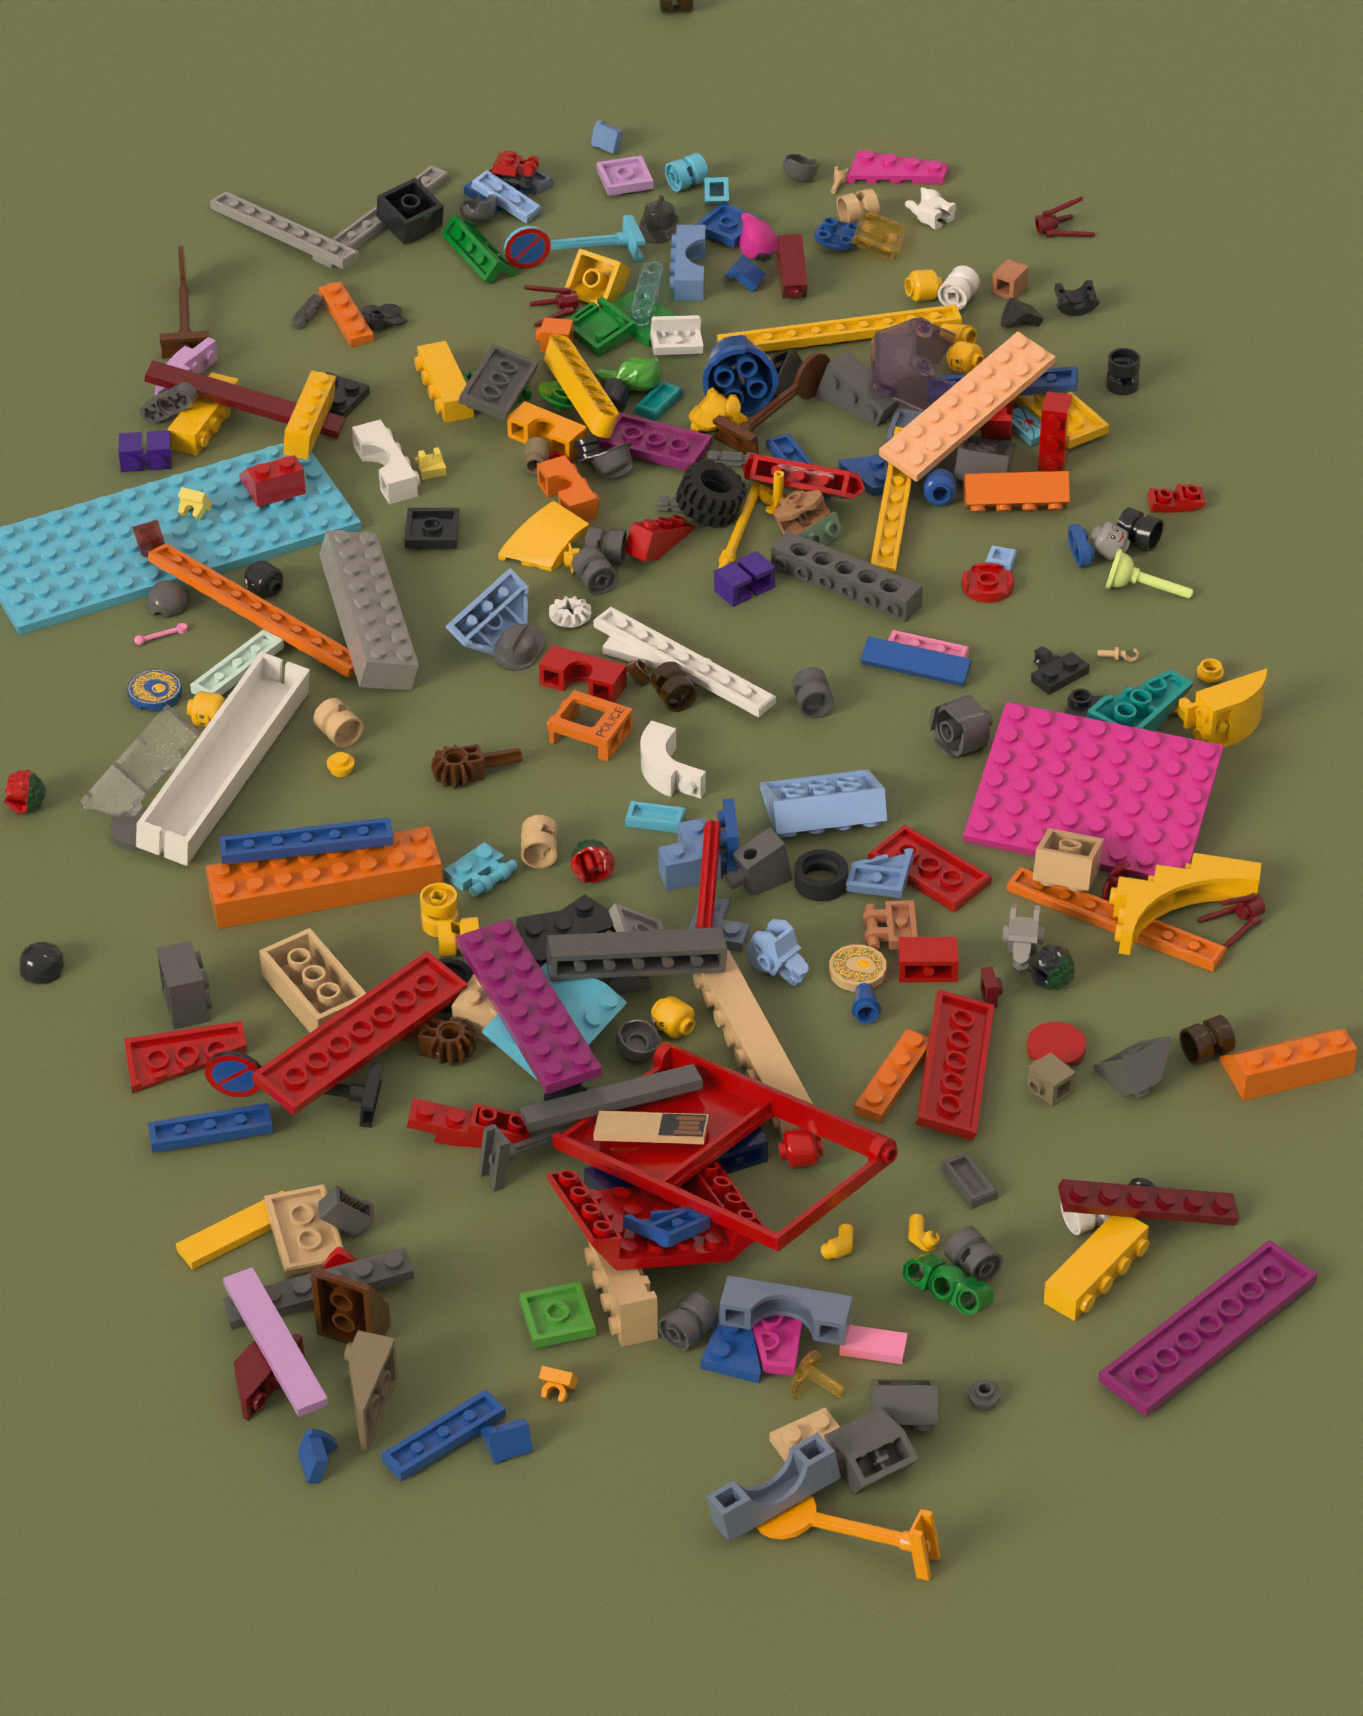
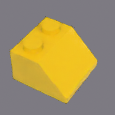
M579 248L565 288L571 287V290H576L578 300L589 304L594 302L598 305L597 299L601 296L611 303L624 291L631 268L619 261Z

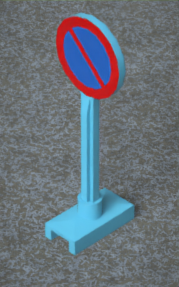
M623 215L622 232H617L614 235L550 240L543 229L537 226H525L518 228L508 236L504 244V255L511 265L527 269L542 263L552 250L617 245V247L627 246L634 262L644 261V256L638 245H645V239L633 215Z

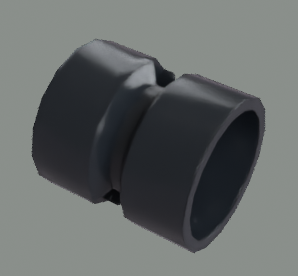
M1118 348L1110 352L1108 355L1106 387L1110 392L1117 395H1130L1137 391L1141 362L1138 352L1129 348Z
M1130 507L1122 512L1117 522L1118 526L1128 532L1130 544L1135 542L1137 547L1152 551L1157 546L1164 528L1163 520L1151 515L1144 517L1143 512Z

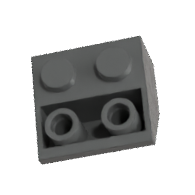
M882 1408L872 1411L823 1436L826 1442L835 1450L838 1466L853 1495L911 1467L919 1460L904 1429Z

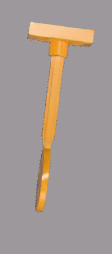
M811 1495L755 1527L760 1534L771 1539L784 1540L797 1537L810 1527H817L898 1546L900 1550L912 1552L916 1578L929 1581L931 1578L929 1559L939 1561L941 1558L934 1514L932 1511L920 1509L910 1531L904 1530L899 1532L818 1513L814 1497Z

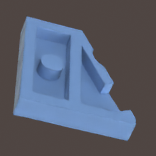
M911 848L904 849L905 854L888 858L887 854L876 856L871 860L864 859L852 862L846 882L847 892L903 898L914 859V850Z

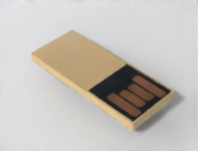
M599 1111L594 1130V1141L704 1144L709 1114Z

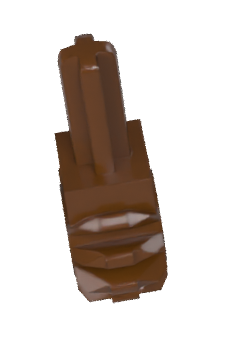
M455 744L453 747L444 746L443 750L435 752L431 762V770L436 782H442L443 787L452 785L455 789L457 785L466 787L467 782L484 780L485 769L520 763L523 757L520 748L482 754L479 744L463 746L461 748Z
M452 1017L449 1021L430 1018L424 1022L422 1028L414 1029L399 1040L419 1044L420 1056L437 1059L439 1065L449 1062L450 1066H452L453 1062L463 1064L465 1058H472L477 1045L472 1024H466L464 1019L454 1021Z

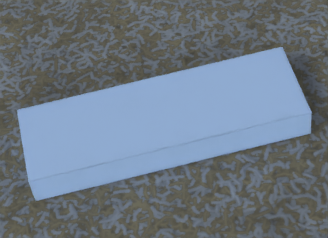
M488 170L472 181L471 187L487 198L490 194L496 196L498 206L525 224L541 212L542 206Z

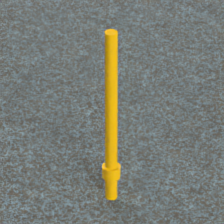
M753 482L728 545L721 552L718 569L735 562V553L759 496V486L761 483Z

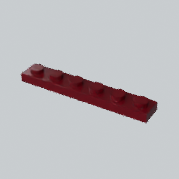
M1062 1179L1058 1185L1063 1212L1235 1226L1240 1219L1233 1193Z

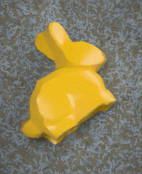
M710 388L707 391V396L688 414L692 422L690 429L696 432L719 429L718 426L713 424V419L718 415L738 425L743 421H748V418L740 412L741 405L736 395L732 394L726 398L714 388Z

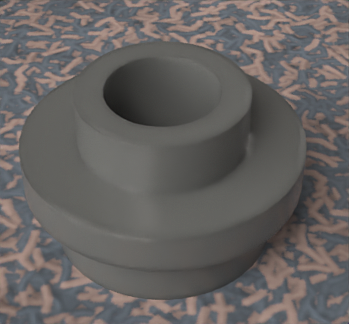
M980 1380L974 1382L969 1387L968 1398L978 1410H991L1000 1401L1001 1391L991 1381Z

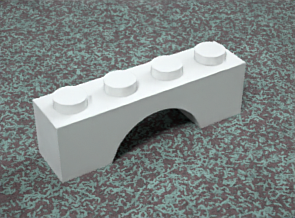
M381 419L352 427L353 446L361 460L378 462L385 465L379 469L380 490L388 503L393 504L418 497L419 474L417 471L412 470L409 458L407 456L404 457L400 444L398 442L395 443L391 430L384 426Z

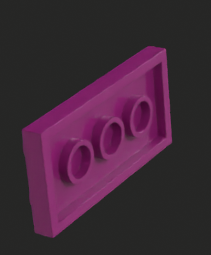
M619 412L612 437L601 438L599 449L609 450L620 444L632 441L634 444L629 448L631 457L686 471L687 467L691 466L692 463H699V460H702L712 445V435Z

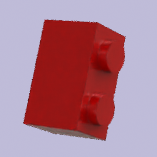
M898 937L899 983L958 981L957 937Z

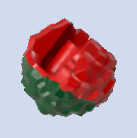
M28 769L10 773L4 792L8 794L4 804L8 805L9 809L16 814H26L39 808L46 795V788L41 778Z
M587 839L583 842H578L571 853L570 868H572L577 879L581 880L582 883L600 882L603 879L609 878L614 872L615 858L608 847L601 841Z

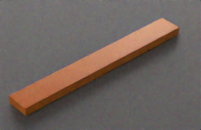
M1020 867L1007 883L1008 892L1116 933V926L1119 924L1117 923L1118 917L1113 916L1114 905L1109 904L1107 900L1084 891H1072L1065 886H1045L1040 881L1032 880L1033 871ZM1156 919L1144 928L1135 940V942L1211 972H1214L1225 957L1227 950L1225 946Z

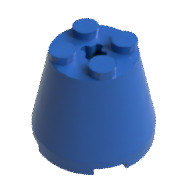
M745 335L726 337L712 347L710 357L703 372L702 384L705 397L710 388H714L726 398L732 394L736 395L741 405L740 412L746 417H750L770 403L778 387V375L773 361L763 350Z

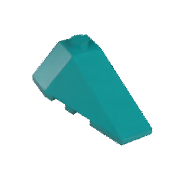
M1169 670L1146 679L1145 684L1141 686L1124 688L1123 693L1113 697L1109 694L1102 697L1087 711V716L1090 719L1156 732L1179 704V699L1184 698L1193 687L1194 682L1173 670Z

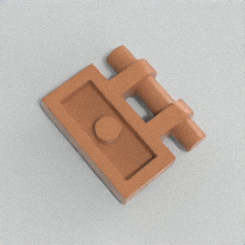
M914 900L885 901V909H876L874 904H867L865 906L863 923L867 927L864 935L868 946L879 951L880 943L888 941L889 949H898V937H918ZM886 923L887 927H878V925Z

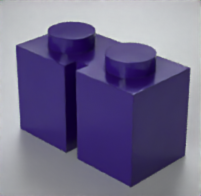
M170 430L147 432V451H144V448H142V432L119 433L118 453L121 472L144 471V467L149 466V470L172 469Z
M755 551L738 559L737 564L732 562L714 570V591L732 607H735L752 599V594L748 590L755 596H758L775 588L776 567L759 552Z

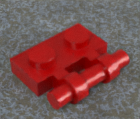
M503 151V153H499L493 163L492 173L514 177L516 175L533 176L539 167V159L536 156L522 159L523 156L517 155L514 151Z

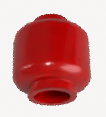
M802 1128L786 1130L783 1135L784 1141L778 1142L781 1161L787 1160L788 1165L792 1169L817 1165L819 1157L824 1156L821 1137Z

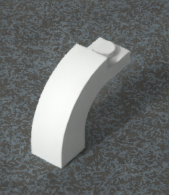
M651 720L645 728L640 742L641 770L644 778L654 789L669 797L675 791H679L701 799L706 792V771L673 760L671 756L676 750V728Z

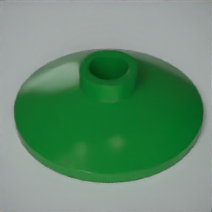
M546 381L538 386L540 396L552 403V407L555 409L575 408L559 382Z

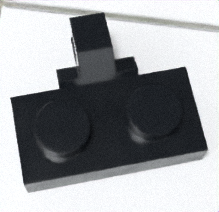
M1043 646L1034 650L1035 657L1033 661L1038 666V670L1031 673V682L1048 695L1089 674L1090 665L1072 651L1060 657L1057 654L1053 656L1052 652Z

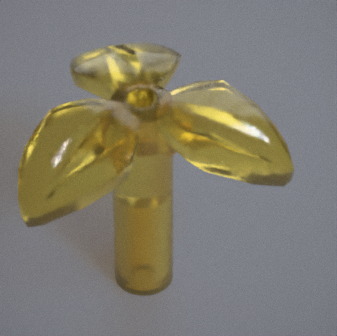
M811 1350L803 1358L793 1375L791 1393L792 1398L796 1400L799 1384L806 1378L811 1379L838 1397L842 1395L846 1386L816 1368L821 1363L820 1358L822 1356L817 1350Z

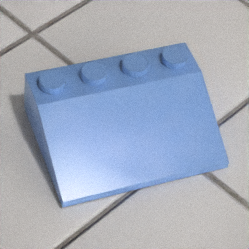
M868 769L759 783L771 827L781 837H793L797 835V832L801 831L818 834L824 832L825 828L833 827L836 830H848L852 828V825L857 824L873 827L878 826L879 822L887 821L885 788Z

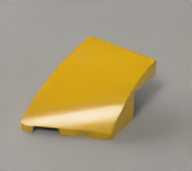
M552 501L530 517L510 537L498 553V559L505 561L506 558L520 560L521 564L525 566H535L539 569L553 571L564 564L563 552L568 551V543H572L587 534L589 523L555 501Z

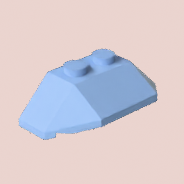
M509 568L445 627L463 646L494 656L495 645L507 628L516 624H527V595L529 586Z

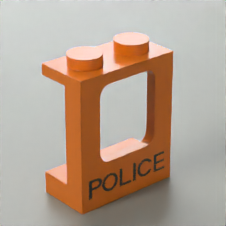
M574 690L567 699L562 701L559 710L555 715H551L547 722L549 743L555 744L561 735L598 746V759L608 762L633 730L632 708ZM579 704L605 712L593 727L572 722L580 712Z

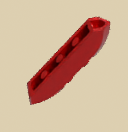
M750 454L743 466L744 478L746 480L773 486L774 472H784L785 489L803 490L804 492L820 490L823 496L842 499H854L865 490L860 475L851 471L758 454Z

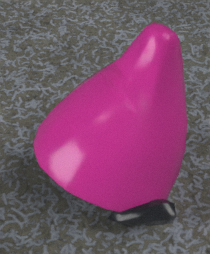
M742 213L743 228L739 241L742 255L754 258L756 261L770 259V254L777 247L778 237L774 230L762 219L750 213Z

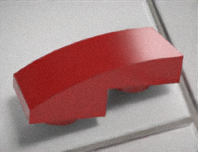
M1177 483L1175 491L1150 488L1147 494L1151 512H1186L1203 508L1206 504L1202 487L1192 484L1184 485Z

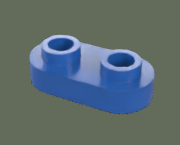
M1081 524L1069 525L1068 542L1078 568L1088 567L1091 565V561L1095 559L1093 545L1088 543L1087 530L1083 529Z

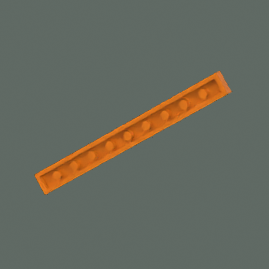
M168 543L149 551V562L177 577L180 581L189 584L199 592L235 611L238 615L247 618L259 627L282 638L298 650L317 659L320 663L334 669L339 674L347 678L355 674L348 648Z

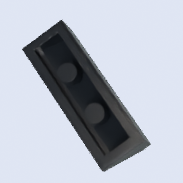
M795 349L775 354L772 358L778 375V387L771 401L795 382L797 371L803 363Z

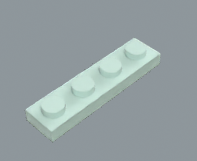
M263 629L191 683V693L196 695V693L204 691L223 695L240 681L260 652L274 656L284 648V640Z

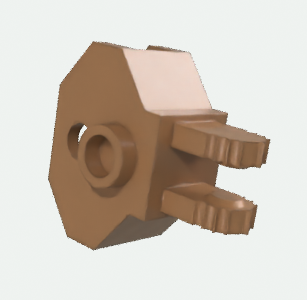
M797 490L788 495L786 499L784 497L779 499L780 506L774 512V517L782 535L787 531L799 534L831 514L825 505L824 496L820 490L808 492L803 490L799 492Z

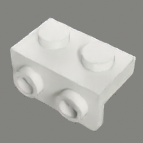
M700 316L652 317L650 338L654 355L703 354Z

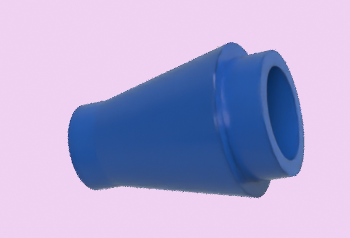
M861 983L856 987L852 1014L859 1022L869 1024L878 1018L881 1013V1006L875 996L872 985Z

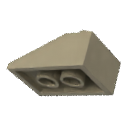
M358 1330L354 1341L349 1342L346 1346L344 1359L348 1361L349 1365L346 1379L347 1382H350L360 1449L361 1452L367 1453L398 1382L395 1338Z

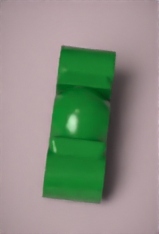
M923 1253L906 1261L902 1267V1275L906 1283L913 1287H919L923 1292L930 1290L931 1295L938 1302L950 1304L951 1307L957 1308L964 1315H973L991 1306L994 1301V1292L988 1283L977 1281L973 1276L966 1278L964 1271L958 1266L946 1264L945 1261L939 1260L932 1253ZM920 1266L923 1268L924 1274L921 1272ZM946 1280H948L950 1288L947 1286ZM972 1294L976 1297L977 1303L973 1300Z

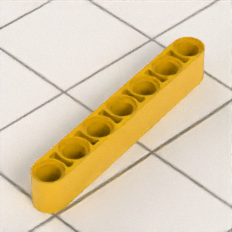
M551 335L544 355V361L589 430L601 438H611L619 415L618 410L572 341L562 335Z

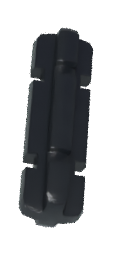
M492 173L512 187L517 188L519 186L520 189L524 190L532 188L533 178L530 176L522 177V175H516L514 177Z

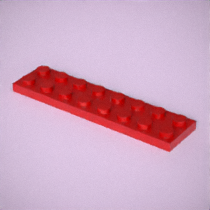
M426 951L253 1073L252 1081L292 1115H296L455 1001L459 994L468 987V983Z

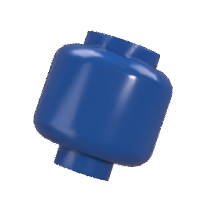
M935 469L929 472L924 480V495L928 502L935 506H946L955 499L957 494L955 476L946 469Z

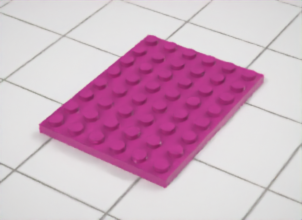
M1006 702L966 824L963 841L1035 856L1036 848L1048 828L1103 838L1104 843L1100 870L1111 872L1123 860H1127L1131 864L1130 867L1126 868L1128 876L1148 880L1149 875L1155 876L1156 865L1185 869L1186 863L1191 864L1193 853L1195 852L1222 758L1224 745Z

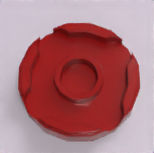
M978 563L973 565L971 570L963 572L961 587L963 593L975 601L984 603L1000 602L1012 594L1014 577L1009 570L1008 572L1003 570V566L999 564Z
M1046 1022L1030 1031L1026 1044L1027 1055L1030 1059L1032 1057V1059L1037 1060L1052 1053L1071 1068V1065L1076 1063L1078 1065L1082 1062L1086 1054L1085 1037L1079 1029L1071 1024Z

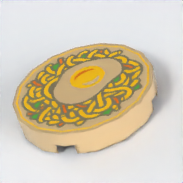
M852 944L841 947L833 953L829 960L831 980L844 990L856 992V987L861 983H868L875 989L883 983L886 977V959L881 952L870 946Z

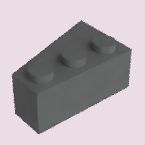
M847 350L827 365L815 397L875 427L895 413L902 399V396Z

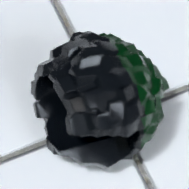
M1047 944L1035 955L1037 964L1029 966L1034 985L1045 989L1059 990L1064 985H1068L1074 978L1075 971L1072 956L1069 954L1068 949H1064L1059 945Z

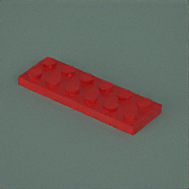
M941 989L937 990L934 999L915 1125L974 1140L977 1134L994 1004Z

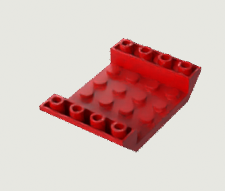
M713 1161L679 1187L766 1227L718 1161ZM561 1170L560 1172L547 1173L546 1176L590 1244L616 1271L728 1262L736 1258L754 1242L752 1239L711 1221L710 1229L697 1234V1236L683 1240L673 1247H662L651 1239L623 1228V1218L627 1214H633L640 1220L650 1219L651 1211H667L682 1207L639 1187H615L605 1190L588 1189L577 1171Z

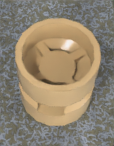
M871 188L857 191L855 194L841 195L837 198V211L841 222L859 223L861 219L867 221L879 216V201L876 193Z
M330 698L322 702L313 716L315 725L339 748H348L354 745L362 736L364 730L363 722L338 698Z
M534 815L528 817L523 822L521 829V859L529 867L546 868L555 863L558 841V825L555 820L545 815Z

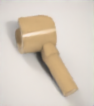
M839 166L834 168V184L830 190L832 194L836 193L840 184L847 182L848 168L844 171H840Z

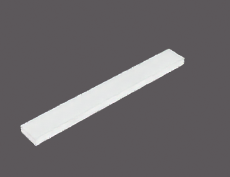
M613 607L608 608L593 620L594 628L660 664L668 661L679 663L691 681L757 717H760L776 704V696Z

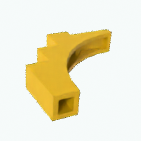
M1193 853L1192 864L1186 863L1185 869L1156 865L1155 876L1149 875L1148 881L1119 876L1117 888L1111 887L1109 904L1114 905L1113 916L1118 917L1117 923L1119 924L1116 926L1114 940L1120 942L1118 954L1130 955L1134 942L1143 929L1155 919L1172 910L1191 904L1246 896L1253 892L1257 894L1262 863Z

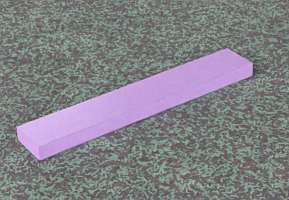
M253 1267L224 1277L223 1282L227 1292L297 1416L300 1417L328 1406L326 1394Z

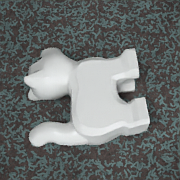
M921 187V201L919 205L911 200L905 202V206L917 216L919 221L930 225L935 230L943 226L937 219L941 218L947 224L954 220L956 204L954 202L948 203L941 198V194L936 190Z

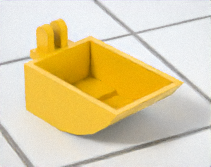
M1267 668L1197 691L1194 703H1191L1187 698L1179 699L1178 716L1183 720L1184 727L1186 729L1192 728V734L1196 740L1224 745L1223 748L1237 744L1250 736L1258 727L1262 718Z

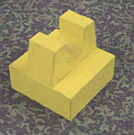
M439 447L433 449L434 454L426 455L424 450L418 452V457H415L416 468L422 480L447 475L446 466Z
M181 487L178 495L180 498L178 512L181 516L186 517L188 511L194 509L192 516L196 520H201L205 511H210L212 501L203 492Z

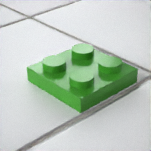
M580 1281L519 1294V1303L534 1349L596 1336V1327Z

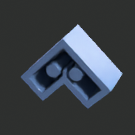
M705 818L678 823V843L658 847V871L666 891L700 884ZM719 851V859H718L717 880H721V854H720V851Z

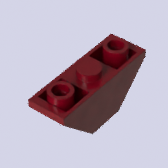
M292 1334L293 1339L305 1357L302 1336ZM256 1341L252 1342L233 1363L242 1416L248 1421L256 1411L262 1410L270 1395L275 1390L281 1388Z

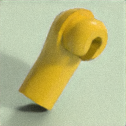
M911 1215L909 1217V1241L925 1252L934 1251L940 1243L939 1235L935 1233L932 1236V1230L924 1231V1217L922 1215Z
M840 1225L838 1237L830 1239L828 1243H824L821 1246L820 1251L823 1258L826 1260L838 1259L852 1252L854 1235L852 1225Z

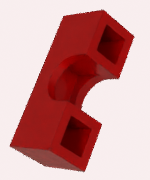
M1054 392L1046 393L1041 413L1038 471L1040 472L1064 471L1069 449L1067 431L1071 417L1072 395Z
M552 645L539 663V684L565 691L571 683L583 681L588 683L589 695L615 703L627 686L626 665Z

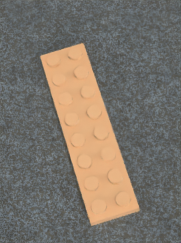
M1016 332L879 449V456L918 482L1056 363V356L1020 332Z

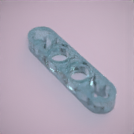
M649 261L642 265L631 306V319L636 322V325H648L651 323L652 317H654L664 278L663 265L660 262Z

